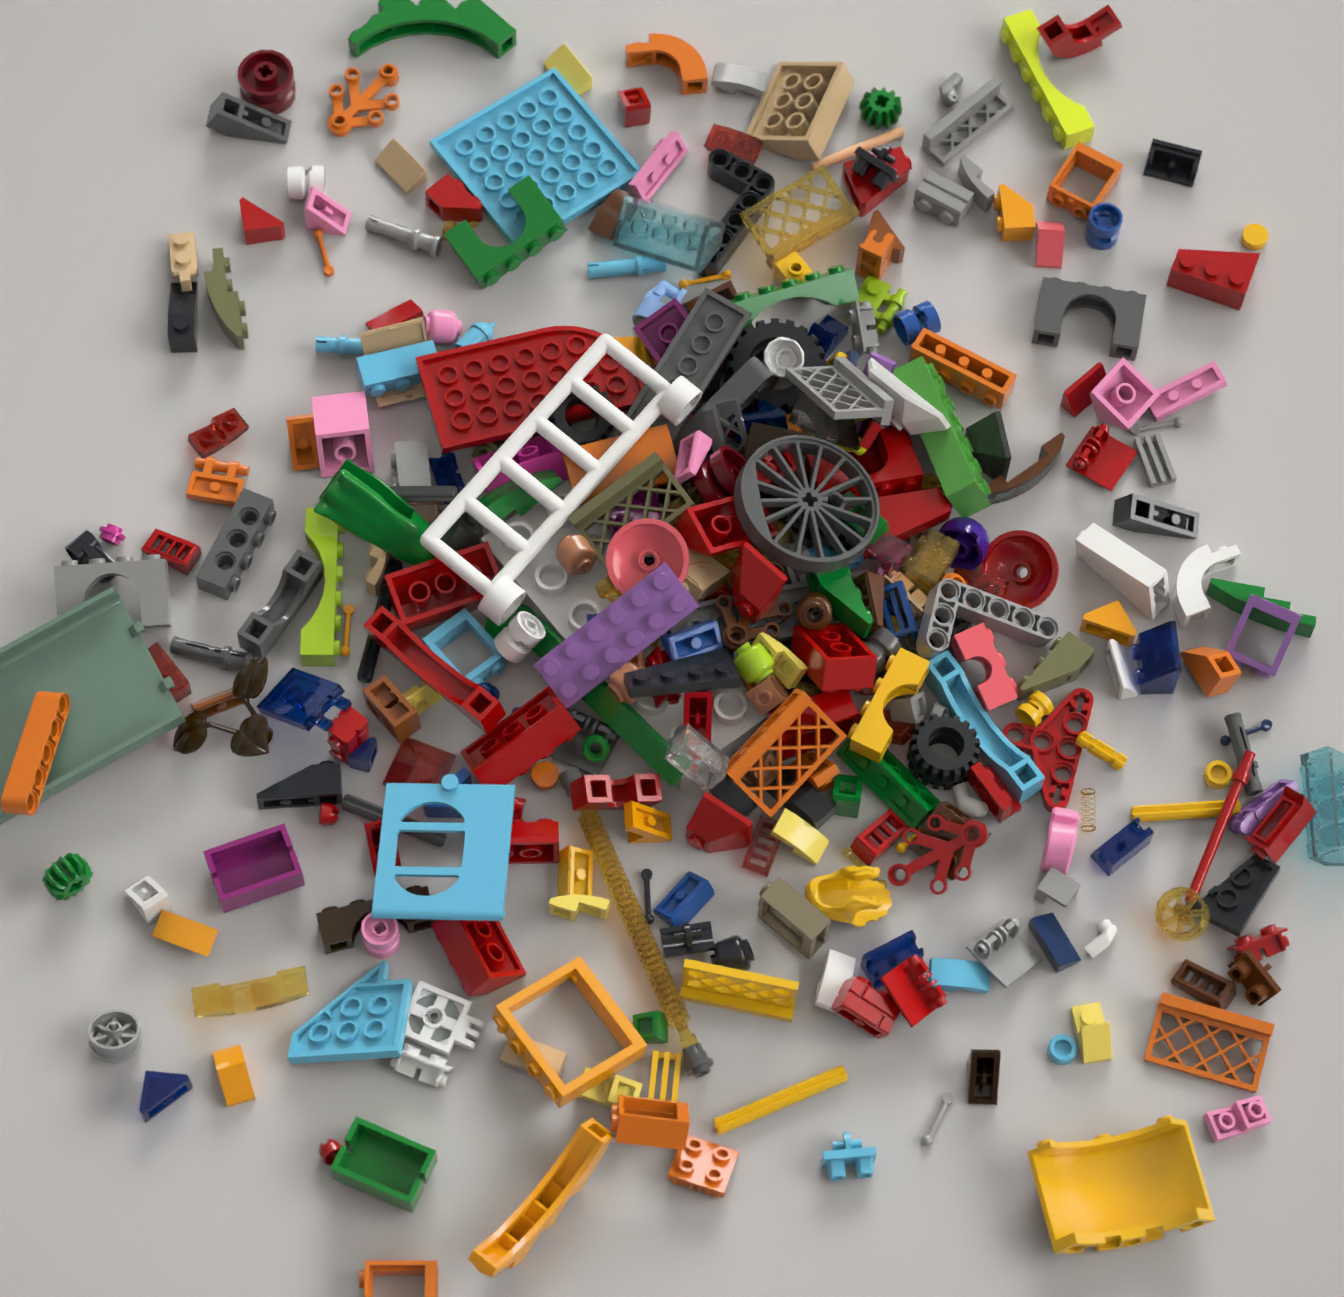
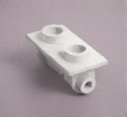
M404 1044L401 1057L392 1058L390 1066L394 1067V1071L414 1078L417 1068L422 1069L418 1080L437 1088L439 1085L444 1087L447 1082L448 1076L444 1075V1072L453 1070V1066L446 1064L447 1059L435 1054H431L430 1057L420 1054V1048L410 1044Z

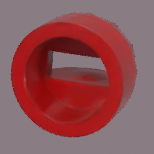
M321 803L319 825H333L339 820L337 815L340 812L334 804Z
M327 1139L328 1143L325 1145L323 1143L320 1144L319 1155L326 1165H332L341 1144L335 1139Z

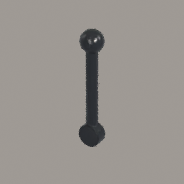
M644 869L641 872L645 890V916L643 917V922L646 925H650L654 922V917L651 915L650 899L652 871Z

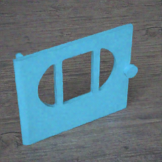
M454 774L445 775L441 780V784L386 783L372 918L503 921V918L506 916L504 905L516 786L459 784L458 778ZM440 804L456 810L464 818L465 822H402V820L410 812L421 806ZM399 833H465L462 866H395ZM396 877L459 878L449 889L430 896L412 894L403 889L395 880Z

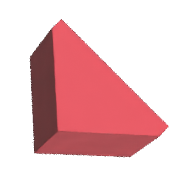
M1036 221V267L1062 268L1065 228L1062 222Z

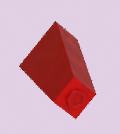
M932 488L878 497L880 516L888 522L889 532L873 548L867 547L864 552V559L949 520L953 506L946 495L942 494L940 488ZM848 506L845 510L849 511L853 506Z

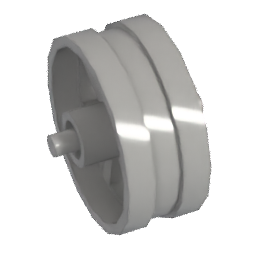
M124 1010L105 1011L94 1017L89 1024V1047L91 1053L100 1061L106 1063L124 1062L134 1057L141 1049V1027L138 1019L130 1012ZM132 1030V1031L135 1032L136 1034H126V1033H128L129 1031Z

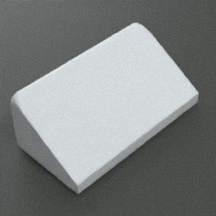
M1110 639L1105 649V655L1119 700L1137 697L1138 691L1126 650L1117 641Z

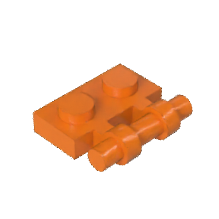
M196 457L195 468L203 469V472L192 470L186 497L187 499L234 506L243 488H245V479L237 478V476L248 477L250 467L240 465L238 461L231 460L228 463L216 461L214 457H207L206 459ZM214 471L227 473V475L222 476L213 473Z

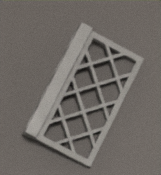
M834 357L833 366L786 368L785 376L834 420L871 417L879 425H890L894 399L845 357Z

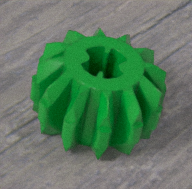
M885 86L880 91L873 87L871 93L865 92L863 99L860 101L861 120H866L867 127L874 124L877 130L880 126H884L888 130L890 124L896 125L900 115H902L900 97L895 96L894 90L887 92Z
M68 853L65 857H59L56 862L51 863L52 866L45 870L42 881L51 896L57 900L63 899L65 901L71 896L75 897L78 892L84 890L83 888L90 883L93 872L88 862L78 853Z

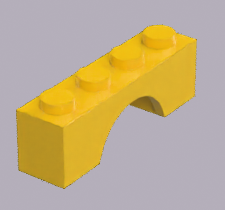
M903 648L899 649L896 656H890L885 666V670H887L885 677H879L872 691L875 693L871 701L866 700L860 712V715L863 716L859 724L854 723L848 733L847 738L850 739V750L877 763L881 762L893 736V729L887 724L883 710L892 699L898 696L917 695L929 673L930 661Z

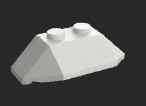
M871 357L868 360L867 377L894 399L890 421L894 428L898 431L904 429L910 435L943 431L950 428L951 425L940 411L895 377Z

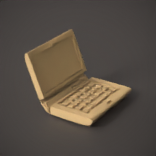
M423 317L359 333L363 356L428 341ZM422 383L412 385L407 390L398 391L395 389L387 391L385 394L375 397L378 408L426 396Z

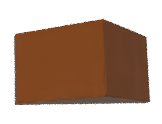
M879 210L873 211L867 236L872 230H877L876 237L873 239L879 243L883 241V237L887 233L895 235V233ZM896 235L894 237L891 262L899 264L903 262L905 247Z

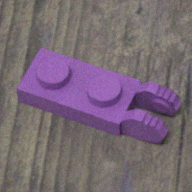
M1279 779L1245 805L1241 812L1236 813L1233 818H1230L1228 830L1235 834H1239V832L1242 835L1251 834L1257 828L1258 822H1261L1283 796L1284 786L1297 792L1300 790L1296 781Z

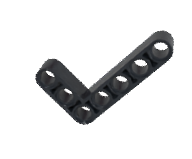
M715 149L709 154L708 176L716 183L740 196L697 253V273L701 278L720 273L774 198L775 180L772 175L724 149Z

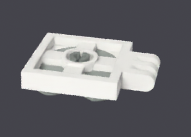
M419 981L410 1002L405 1038L449 1056L454 1044L473 1050L475 1043L466 1039V1037L478 1040L480 1033L471 1029V1026L482 1030L485 1023L469 1016L473 1006L471 1001Z

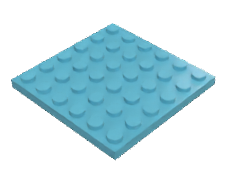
M555 67L430 140V147L456 179L463 183L466 191L480 199L483 204V211L510 244L516 241L523 233L526 218L513 201L508 189L529 175L562 218L564 224H567L605 201L616 188L623 190L628 187L630 181L641 169Z

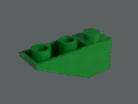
M849 566L830 572H807L805 579L811 591L825 595L831 602L832 614L859 636L867 638L873 624V617L871 612L866 610L862 602L860 589L855 587L851 579Z

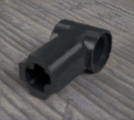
M87 530L65 547L71 559L78 560V565L89 564V559L105 558L106 563L115 562L102 549L95 536ZM115 576L105 577L101 579L100 582L102 584L104 582H109Z

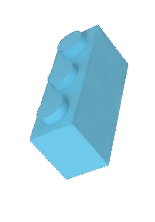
M433 340L356 357L355 370L361 390L365 391V396L377 397L385 394L387 391L395 389L403 391L409 389L414 384L422 383L415 357L437 353Z

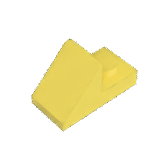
M1100 1002L1071 1007L1070 1012L1083 1064L1111 1060L1109 1022H1104Z

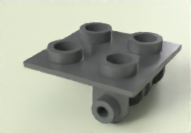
M568 710L581 730L576 733L572 740L563 742L556 747L550 756L591 775H600L620 736L607 723L578 710ZM593 734L605 737L610 746L608 756L600 762H591L582 753L583 741ZM594 743L591 745L593 751L598 752L601 750L599 744Z

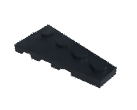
M727 647L624 673V685L630 698L737 688L740 687V676Z

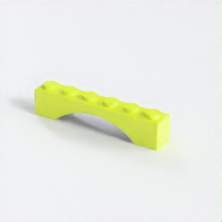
M1029 9L1005 17L1002 29H1000L1001 40L1004 44L1007 43L1013 62L1019 65L1022 79L1025 83L1028 82L1034 101L1039 102L1044 120L1046 122L1049 121L1053 128L1055 140L1057 142L1060 141L1064 150L1076 146L1078 142L1086 143L1092 141L1095 125L1085 107L1060 93L1051 84L1042 69L1038 55L1040 34L1037 27L1040 25L1032 10Z

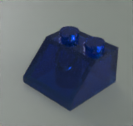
M1169 621L1139 633L1136 643L1131 646L1132 660L1137 661V668L1134 670L1135 685L1140 687V695L1173 694L1182 669L1176 621Z

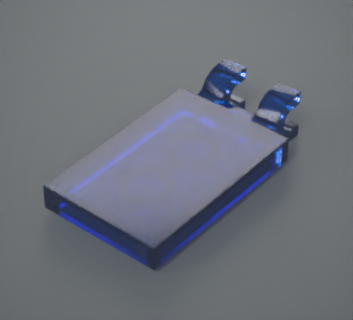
M292 667L256 707L263 715L308 732L313 726L327 732L334 723L326 718L324 714L332 706L346 711L352 705V702L342 696L345 691L340 684Z

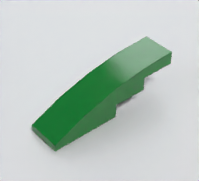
M1216 578L1210 579L1206 595L1240 615L1251 593L1289 610L1291 604L1288 601L1264 597L1265 587ZM1254 607L1248 617L1255 622L1283 632H1287L1291 624ZM1301 614L1302 617L1294 634L1310 638L1316 626L1317 617Z

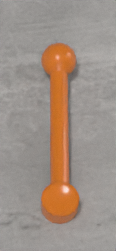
M316 229L313 232V236L318 241L324 261V274L331 277L334 275V268L330 265L322 240L323 231Z

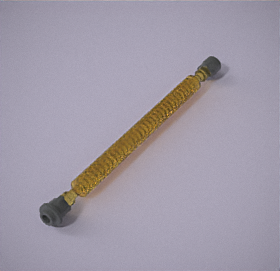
M577 767L569 768L559 775L562 787L567 792L569 798H571L569 783L582 777ZM597 810L580 811L581 816L578 818V823L581 825L580 827L600 868L602 877L606 881V886L611 893L614 904L617 906L631 942L634 944V949L637 951L638 957H640L639 960L648 976L652 989H654L656 998L660 1002L659 1005L668 1021V1025L670 1028H676L680 1035L679 1043L683 1049L682 1052L687 1065L686 1073L694 1075L695 1078L705 1076L711 1071L710 1067L714 1062L712 1058H708L707 1053L704 1051L701 1043L698 1042L695 1034H691L687 1022L691 1019L690 1015L687 1014L688 1011L684 1007L685 1004L676 988L672 975H670L667 964L664 962V957L661 955L662 953L650 930L647 919L644 917L643 911H641L642 908L627 879L628 877L616 854V850L613 848L614 846L602 823V819L599 817V812Z

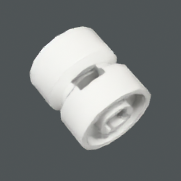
M302 166L288 167L289 200H304L312 187L326 195L324 166H310L308 170H304Z
M520 611L509 622L508 626L503 628L495 637V647L508 661L520 663L531 652V649L536 647L545 637L546 631L542 623L534 615L526 611Z

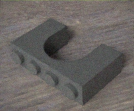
M1043 277L1031 343L1057 347L1063 318L1072 310L1092 308L1103 313L1111 323L1112 339L1109 357L1120 359L1124 357L1126 360L1135 361L1139 348L1146 295L1136 291L1116 290L1109 286L1099 287L1088 285L1084 282L1064 281L1057 277Z

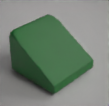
M658 1010L633 1015V1027L646 1044L668 1043L667 1015Z

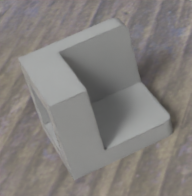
M919 690L917 695L898 696L892 699L884 708L887 723L890 727L916 725L930 716L924 690Z
M1051 867L1037 887L1034 899L1044 904L1046 899L1050 898L1061 906L1066 907L1071 899L1077 895L1081 884Z

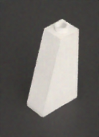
M1092 523L1086 530H1082L1075 539L1077 556L1148 618L1153 620L1170 604L1166 569L1095 523Z

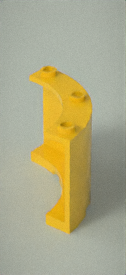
M1172 1115L1158 1118L1156 1120L1157 1123L1131 1132L1115 1136L1102 1134L1094 1137L1093 1140L1078 1142H1054L1053 1139H1047L1038 1142L1036 1148L1027 1151L1054 1253L1080 1254L1084 1252V1249L1095 1246L1096 1252L1120 1249L1163 1239V1232L1178 1228L1183 1233L1215 1221L1186 1120L1175 1119Z

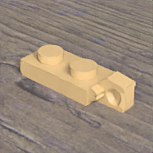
M194 231L168 234L172 278L180 279L182 292L192 291L191 277L199 276Z

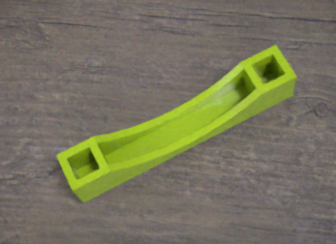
M306 508L307 545L316 554L318 560L321 561L325 574L323 596L316 612L301 629L302 666H335L336 656L341 655V641L336 640V632H341L342 618L341 615H337V607H342V591H338V582H343V566H339V558H344V542H340V534H345V529L332 520L315 513L314 508Z

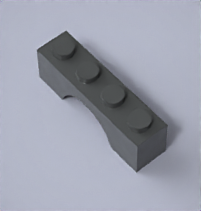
M299 549L295 552L284 567L279 585L269 602L260 611L252 612L237 632L240 648L248 652H255V656L258 658L265 657L322 579L321 561Z

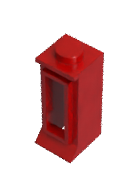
M1284 786L1283 796L1249 837H1245V840L1252 847L1250 852L1253 855L1255 854L1262 860L1266 858L1275 864L1317 813L1304 795Z

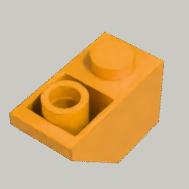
M999 184L997 195H994L993 209L998 210L996 231L1001 232L1002 242L1033 240L1036 227L1033 205L1005 184Z

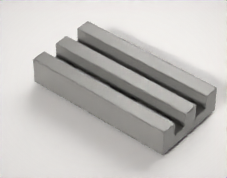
M1160 433L1154 434L1153 437H1150V435L1144 436V439H1140V437L1135 438L1133 444L1136 451H1138L1137 454L1150 488L1176 482L1177 477ZM1154 443H1155V445H1156V448H1157V451H1158V453H1159L1160 459H1161V461H1162V464H1163V466H1164L1165 472H1166V474H1167V478L1165 477V474H1164V472H1163V469H1162V466H1161V464H1160L1159 458H1158V456H1157L1156 450H1155V448H1154V445H1153ZM1145 445L1148 448L1152 463L1159 477L1158 480H1156L1154 477L1150 463L1143 448V446Z

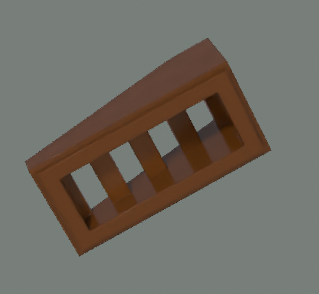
M866 571L852 581L855 587H858L861 591L862 602L866 610H869L872 614L873 624L868 633L870 634L883 626L884 577Z
M1187 959L1184 960L1171 979L1173 985L1201 1003L1224 1010L1227 1009L1236 995V985L1234 982ZM1191 971L1194 973V975L1192 976L1190 981L1187 982L1185 981V979ZM1200 978L1204 979L1199 987L1195 986ZM1210 984H1211V985H1213L1214 987L1212 988V990H1211L1210 993H1209V992H1207L1206 990L1209 988V986H1210Z

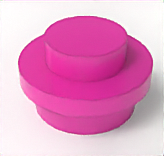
M109 523L106 527L100 526L99 531L101 533L99 538L115 546H119L120 542L125 540L126 537L121 534L123 531L121 528Z

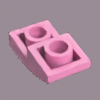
M1261 1095L1236 1101L1232 1106L1207 1112L1203 1116L1214 1143L1245 1134L1272 1122Z

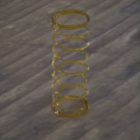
M1092 788L1081 790V795L1085 796L1095 793V790ZM1083 790H1093L1094 792H1093V793H1091V792L1085 793V792H1082V791H1083ZM1094 824L1082 825L1081 830L1092 832L1096 830V826ZM1094 827L1092 830H1083L1082 828Z

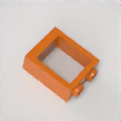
M1078 142L1050 183L1046 199L1053 205L1062 207L1072 212L1076 217L1088 221L1091 209L1097 204L1104 203L1119 181L1124 164ZM1075 166L1107 181L1093 203L1061 188Z
M619 1095L618 1104H612L610 1132H615L616 1143L686 1150L690 1125L688 1103Z
M437 1260L365 1261V1270L359 1271V1288H364V1297H374V1276H425L424 1297H438Z

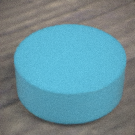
M1067 1035L1053 1037L1047 1047L1049 1059L1058 1065L1071 1063L1077 1053L1075 1041Z

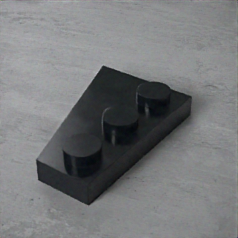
M1254 854L1230 873V877L1220 885H1215L1210 889L1208 894L1200 901H1195L1190 905L1189 912L1240 937L1280 872V866L1267 859L1262 860Z

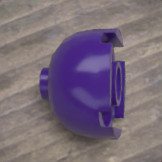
M966 516L955 517L942 525L934 537L933 545L939 558L943 556L946 560L950 561L946 565L959 571H971L980 565L986 557L989 537L982 524L975 519Z

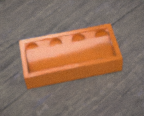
M667 424L648 428L580 506L586 504L655 451L674 475L677 458ZM619 436L581 445V447L599 460ZM562 453L572 490L587 472ZM665 472L655 479L654 487L668 484L669 478Z

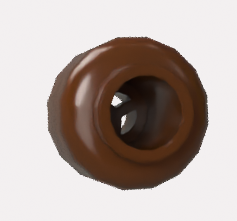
M811 592L804 595L797 605L799 623L810 631L824 629L832 619L830 600L821 593Z

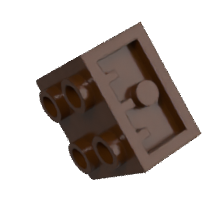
M948 801L940 802L931 814L941 815L945 820L961 825L972 820ZM935 817L931 824L934 828H938L941 825V821ZM927 821L919 831L921 834L945 841H950L958 836L944 830L932 831L928 828ZM977 829L970 831L969 836L971 839L975 840L978 838L979 832ZM988 831V838H987V840L989 839V837H990L991 834H992V833H990L989 831ZM918 844L909 846V849L919 857L934 850ZM964 846L954 851L947 875L950 880L956 879L954 870L956 866L960 865ZM939 860L931 864V866L937 869Z

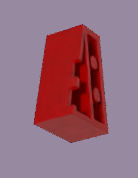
M1178 249L1166 286L1240 311L1260 253Z

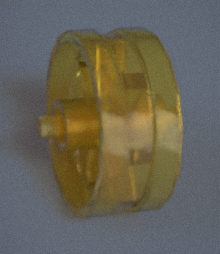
M1181 886L1172 888L1162 894L1156 904V921L1165 934L1174 940L1183 942L1194 940L1203 934L1208 926L1210 918L1209 908L1199 893L1191 888ZM1181 896H1191L1185 905L1182 904ZM1176 899L1177 904L1173 907L1167 906L1169 902ZM1196 900H1199L1202 909L1190 910ZM1164 910L1174 914L1163 921ZM1192 916H1201V919L1195 925L1192 922ZM1178 921L1176 932H1172L1166 928L1172 923ZM1189 924L1192 927L1189 931L1182 932L1183 925Z

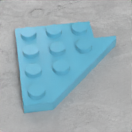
M386 961L380 962L292 1033L287 1056L290 1064L401 1057L413 990L411 980H387L389 966Z

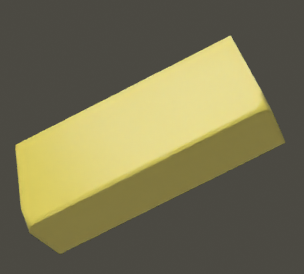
M565 44L561 45L543 62L544 67L548 71L555 67L578 95L592 88L591 75Z

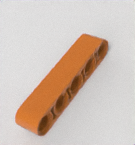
M38 691L36 693L2 793L1 809L5 814L34 815L36 813L69 713L70 698L67 693Z

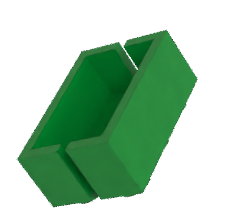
M356 1116L344 1139L346 1147L341 1145L330 1168L332 1179L413 1213L424 1191L423 1183L427 1184L438 1161L436 1150Z

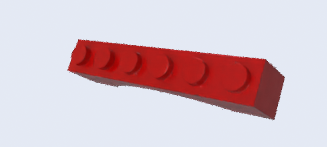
M381 606L363 624L374 642L486 734L506 715L499 700L442 660L385 607Z

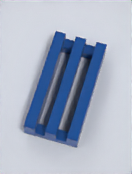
M900 580L885 585L884 593L889 592L900 631H895L884 594L883 616L887 629L897 639L908 637L909 634L919 633L904 582ZM896 588H898L909 628H906L895 593Z

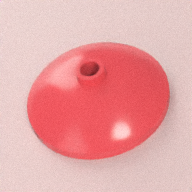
M652 518L637 519L621 527L612 537L606 553L608 575L614 586L623 594L664 562L668 564L683 583L690 563L688 547L682 535L670 524ZM648 555H652L655 558V562L651 566L645 563V558Z

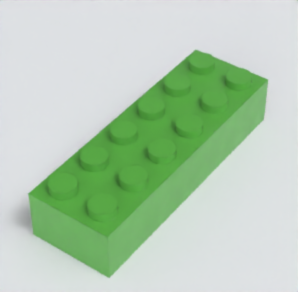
M921 356L893 370L899 380L940 411L951 425L948 430L920 434L944 493L961 517H969L991 506L988 495L992 494L986 480H983L980 474L983 471L977 459L971 453L974 451L972 445L962 432L965 430L963 424L954 413V410H956L950 396H947L945 382L941 375H938L933 363L927 364Z

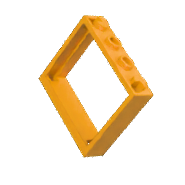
M580 956L496 1005L492 1018L497 1025V1031L500 1034L504 1033L509 1040L513 1053L516 1056H521L526 1063V1069L530 1076L538 1079L543 1086L545 1096H550L558 1108H561L641 1059L647 1047L646 1042ZM571 979L624 1050L564 1085L512 1013Z

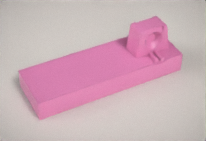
M671 131L666 139H660L657 145L653 147L654 153L628 184L634 196L639 198L638 203L646 204L688 152L679 132Z
M1212 361L1158 389L1157 391L1160 395L1148 408L1156 422L1213 392L1226 387L1227 381L1215 361Z

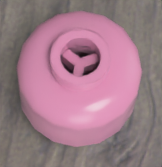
M431 310L427 316L423 317L427 340H433L434 344H452L456 336L461 335L462 323L461 320H457L456 314L453 311Z

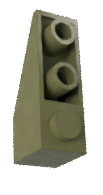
M1070 631L1063 638L1058 637L1051 645V652L1048 656L1042 655L1033 667L1035 671L1030 676L1026 674L1017 685L1019 691L1016 700L1021 702L1028 699V696L1035 690L1044 693L1075 681L1092 662L1095 650Z

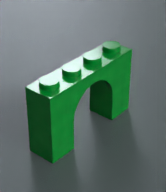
M529 175L508 189L513 201L526 218L524 231L516 241L503 247L489 246L479 239L466 220H463L444 234L450 246L482 289L496 284L504 274L516 270L523 261L530 256L537 255L543 247L550 242L559 240L568 231L562 218Z

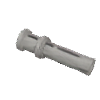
M369 215V219L366 220V231L405 243L413 251L421 250L429 253L431 257L437 258L442 250L443 236L437 235L435 237L424 233L421 228L412 230L374 215Z

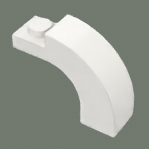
M1204 545L1191 553L1182 564L1172 593L1174 612L1182 628L1207 619L1211 606L1203 593L1201 582L1209 575L1237 565L1241 555L1237 545L1228 548L1227 546H1222L1211 552L1208 545Z

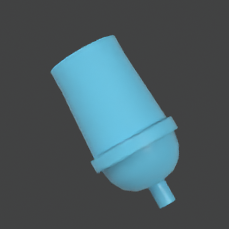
M478 322L472 324L470 329L453 345V348L492 340L494 335L492 328L495 326V323Z

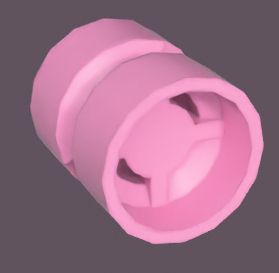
M372 912L364 918L361 925V933L365 950L377 959H385L395 954L400 946L397 920L372 918Z

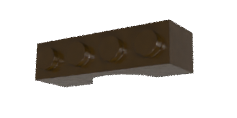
M415 885L405 889L415 895L430 896L428 886L421 887ZM358 899L352 901L347 906L339 908L337 906H330L316 913L325 954L354 948L355 938L361 929L362 922L372 912L373 899L368 901ZM396 919L397 923L401 924L409 934L432 928L430 924L435 921L427 919Z

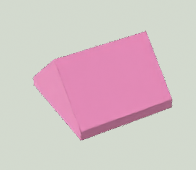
M1124 357L1117 362L1089 393L1097 419L1126 431L1131 428L1160 395Z

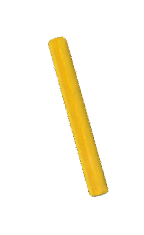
M837 1066L719 1116L713 1120V1126L719 1135L846 1082L848 1078L847 1072L843 1066Z

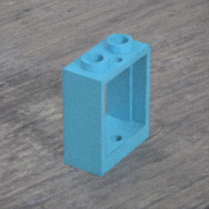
M464 608L425 636L422 642L452 668L461 673L441 650L470 629L493 655L465 676L482 687L484 682L490 677H496L505 670L507 659L498 652L494 639Z

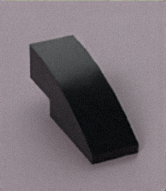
M782 769V785H791L796 780V773L791 769ZM777 777L769 786L777 785ZM807 780L782 805L805 820L816 830L835 814L836 805ZM777 789L766 790L775 800H777Z

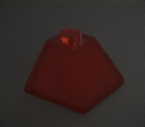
M408 737L402 741L383 781V786H386V783L441 784L442 778L449 773L456 755Z

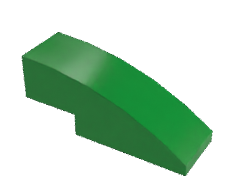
M553 469L531 473L534 478L550 491L562 482V479ZM512 480L490 491L478 500L501 520L514 509L522 517L538 503L537 500Z

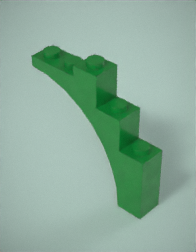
M380 0L378 2L379 13L371 16L366 24L359 29H355L348 37L349 52L355 58L387 41L414 35H441L465 40L485 49L498 59L517 45L516 29L481 0H463L457 8H454L446 0H421L418 5L414 4L411 0Z

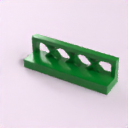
M848 738L836 754L909 828L918 829L927 816L932 814L940 801L888 749L881 762L877 763L850 750V739Z

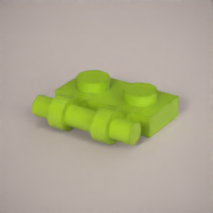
M868 275L858 291L860 298L858 302H870V306H873L875 323L878 324L876 327L877 332L883 335L888 328L892 327L893 315L903 308L905 304L904 299L908 293L906 290L899 288L896 294L890 295V284ZM882 305L888 306L886 312L881 313L878 311Z

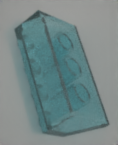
M624 195L612 246L701 273L720 249L726 223L645 198Z
M1326 746L1300 755V774L1303 782L1302 795L1306 797L1317 812L1306 825L1308 839L1306 848L1309 859L1324 866H1344V754L1330 746Z

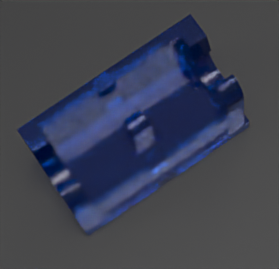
M1139 817L1133 819L1090 854V857L1108 876L1150 844L1154 831L1150 827L1143 830L1139 824L1141 822Z
M913 930L862 955L860 966L874 989L884 985L880 978L908 957L915 954L919 958L924 957L923 948H918L916 945V935Z

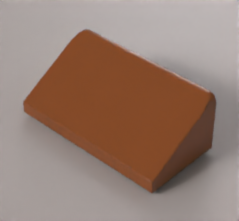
M232 688L192 702L191 707L193 712H205L208 718L244 703L243 698L235 697Z

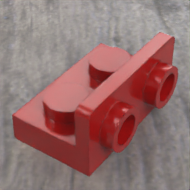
M978 762L970 767L967 781L981 800L987 804L988 809L999 823L1021 810V804L991 765L983 767Z

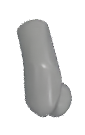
M957 72L952 74L939 87L941 101L948 106H952L957 102L958 95L955 93V88L963 82L962 76Z

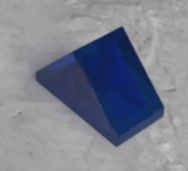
M145 1071L139 1112L145 1123L193 1088L188 1075Z

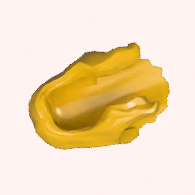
M843 867L831 874L817 876L805 886V899L833 922H844L855 927H864L866 923L878 921L879 918L884 917L892 906V901L889 897L891 892L885 888L884 884L869 880L879 877V867Z

